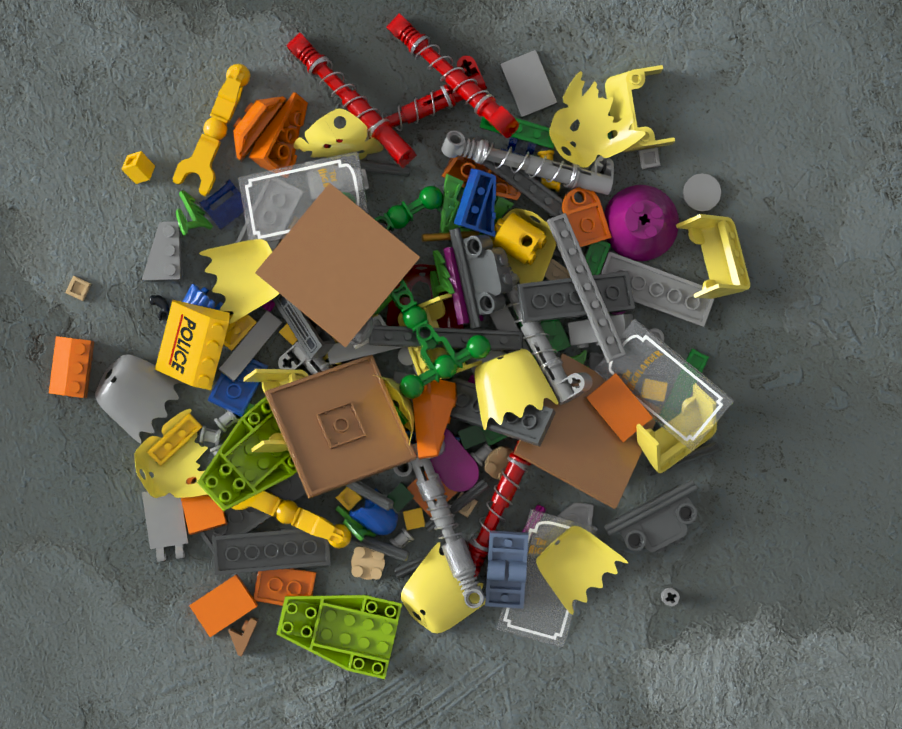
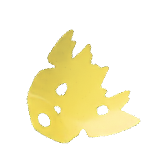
M580 71L573 78L563 96V102L568 107L562 108L555 113L549 135L558 153L564 159L582 168H587L596 160L597 155H601L604 158L616 155L639 141L645 135V132L628 130L633 122V112L619 122L613 123L614 117L608 115L613 97L608 99L598 98L599 90L596 88L597 83L595 81L582 96V88L585 81H581L582 71ZM578 119L580 122L579 128L573 132L570 126ZM616 130L618 135L609 140L608 133ZM570 142H575L576 147L572 146ZM566 147L571 152V155H566L561 148Z
M335 109L329 112L306 130L305 137L308 143L301 137L294 142L296 150L300 149L302 152L312 151L310 157H326L334 161L344 156L350 157L352 155L356 156L358 160L366 158L367 154L381 152L384 149L383 145L374 138L365 142L367 126L356 116L344 109ZM338 116H342L346 120V125L342 129L334 126V119ZM336 139H342L343 141L341 143L336 142ZM329 144L332 147L324 148V145ZM361 150H364V151H365V152L360 153V154L357 153L358 151H361Z
M186 409L165 423L161 430L163 436L188 413H191L192 410ZM197 433L162 466L157 464L147 453L161 437L151 436L136 449L134 453L136 473L150 496L159 498L166 496L168 493H171L176 498L207 495L197 483L204 471L197 470L200 465L196 461L208 447H201L199 443H195V439L198 436ZM140 469L145 473L146 480L142 478ZM149 472L154 474L153 478H151ZM196 477V479H197V482H196V483H194V484H187V483H186V480H187L188 478Z

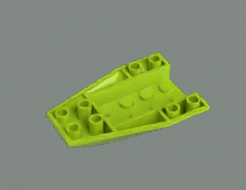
M266 396L239 419L197 482L223 511L288 479L297 472L289 451H251V448L263 440H269V437L274 433H281Z
M368 595L285 596L277 635L347 671L385 679L402 603Z

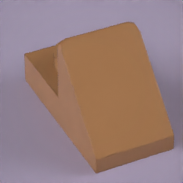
M251 617L250 620L246 619L241 629L244 633L232 628L228 629L239 656H243L259 619Z

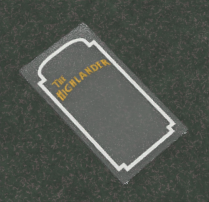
M358 151L238 177L249 240L262 239L271 242L283 239L329 183L369 215Z
M634 319L620 336V341L626 355L608 363L604 357L594 371L606 381L616 373L653 417L652 419L693 451L729 406L733 404L734 400Z
M530 509L524 533H529L524 609L502 607L496 627L497 630L564 647L572 614L567 611L538 569L536 560L553 541L570 527L579 526L596 536L597 527ZM573 600V610L575 609L577 600Z

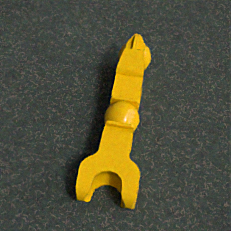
M233 64L227 70V79L218 92L210 114L211 118L204 124V134L201 135L192 156L179 162L173 176V183L178 185L184 182L188 174L197 173L201 179L199 193L205 197L209 195L216 180L212 164L221 144L219 140L226 136L227 124L230 123L240 102L243 87L250 81V71L243 64Z
M265 490L232 507L235 510H244L248 507L258 509L276 517L283 524H291L311 535L327 539L334 548H344L351 541V532L345 525H334L327 519L298 507L295 502L283 500Z

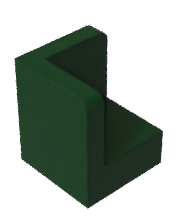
M473 425L458 431L464 449L486 441L481 427Z
M402 482L387 496V498L393 500V508L397 512L414 497Z

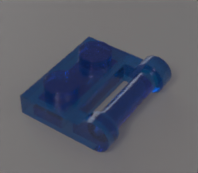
M230 179L209 198L199 202L220 230L249 209L248 202ZM230 190L233 192L234 195L215 210L211 209L210 206Z

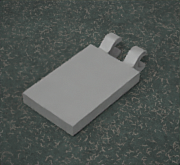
M148 491L142 492L150 549L156 548L157 562L167 560L165 547L174 545L176 559L184 558V544L189 543L181 498H176L171 493L154 498L150 496Z

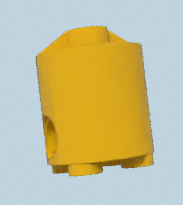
M511 213L505 221L500 218L494 226V231H496L497 235L493 245L503 248L506 254L524 265L529 264L531 266L537 257L536 252L538 248L542 249L547 242L545 232L515 213ZM529 241L532 243L530 246H523L524 242Z

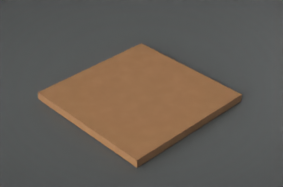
M329 183L257 269L255 274L346 348L420 257Z
M562 353L560 358L562 359V367L567 377L574 373H587L592 378V387L587 392L563 405H560L559 402L556 405L550 399L544 398L543 406L554 409L556 414L541 446L519 440L513 454L615 509L643 451L637 442V432L624 442L618 438L586 399L588 395L607 381L608 378ZM575 383V384H571V385H572L573 387H574V386H579V383ZM633 393L659 415L662 408ZM645 408L653 418L643 428L653 429L657 417Z
M368 355L265 391V396L309 499L417 459L411 442L409 444V438L384 380L376 377L381 376V373L373 355Z

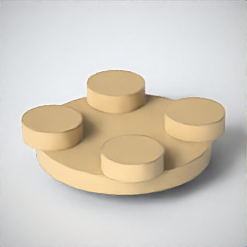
M500 446L491 451L486 458L485 471L491 477L501 480L503 475L501 470L506 468L509 462L507 458L513 450Z
M364 546L356 547L351 560L352 575L366 580L380 579L385 566L384 554Z

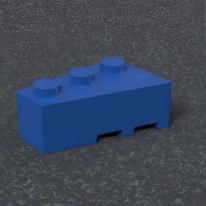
M471 169L454 220L455 225L495 237L494 219H496V212H494V204L496 200V175L479 169Z

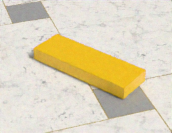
M188 413L147 453L162 466L203 426Z

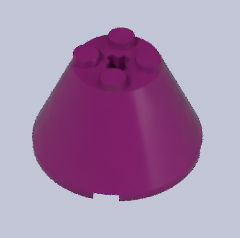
M648 185L627 187L613 196L604 211L612 237L607 239V241L616 253L634 261L655 259L664 254L677 237L679 230L676 227V224L679 223L677 209L672 200L655 187ZM639 218H644L646 223L642 225V221Z

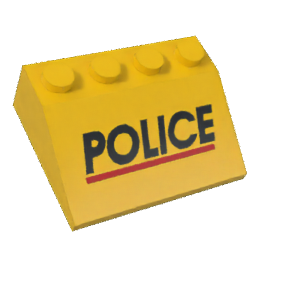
M172 300L155 370L190 386L211 390L229 325L230 313Z

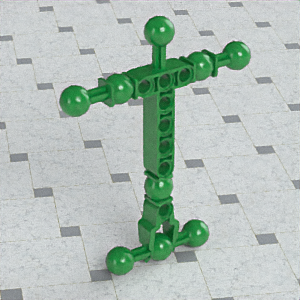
M427 186L421 190L417 200L408 205L403 201L401 205L392 206L383 216H378L374 219L378 223L386 224V229L389 232H393L394 229L404 228L408 225L409 221H413V215L424 208L429 210L437 209L443 202L442 191L435 186ZM342 192L351 201L357 204V200L353 194L349 192ZM403 279L400 282V287L391 292L392 300L397 308L401 310L404 324L412 329L413 333H416V338L421 346L420 357L429 369L419 376L409 374L402 378L399 389L404 397L409 399L419 397L423 393L424 386L433 380L439 383L440 378H451L456 374L457 368H463L462 363L472 357L482 359L489 354L491 344L482 335L472 336L468 340L466 348L455 354L447 338L439 337L433 327L429 325L426 311L422 307L417 306L416 301L414 302V297ZM403 297L409 298L410 303L408 305H402L400 303V299ZM422 330H428L430 336L423 338L419 333ZM436 345H442L448 355L438 356L434 363H432L427 355V351L435 349Z

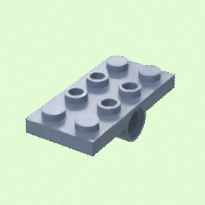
M490 531L485 606L524 609L529 533Z

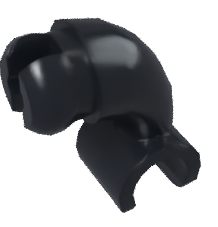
M151 295L150 304L157 305L162 309L158 314L159 320L162 321L164 313L167 314L168 319L169 307L167 301L160 295Z

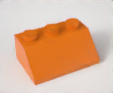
M56 336L49 393L87 398L95 341Z

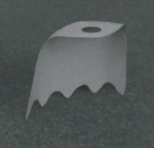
M122 355L104 372L96 389L95 398L101 408L133 439L142 443L139 433L141 431L154 433L151 424L152 420L158 417H167L165 402L167 400L179 399L173 386L178 383L183 384L184 382L155 370L156 365L133 355ZM112 369L109 378L105 379L107 373ZM114 376H116L117 380L114 383L111 382Z

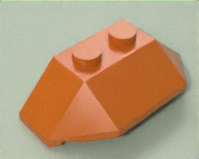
M285 97L256 100L254 104L251 102L245 109V116L235 122L233 126L235 128L233 130L237 158L241 162L287 102Z

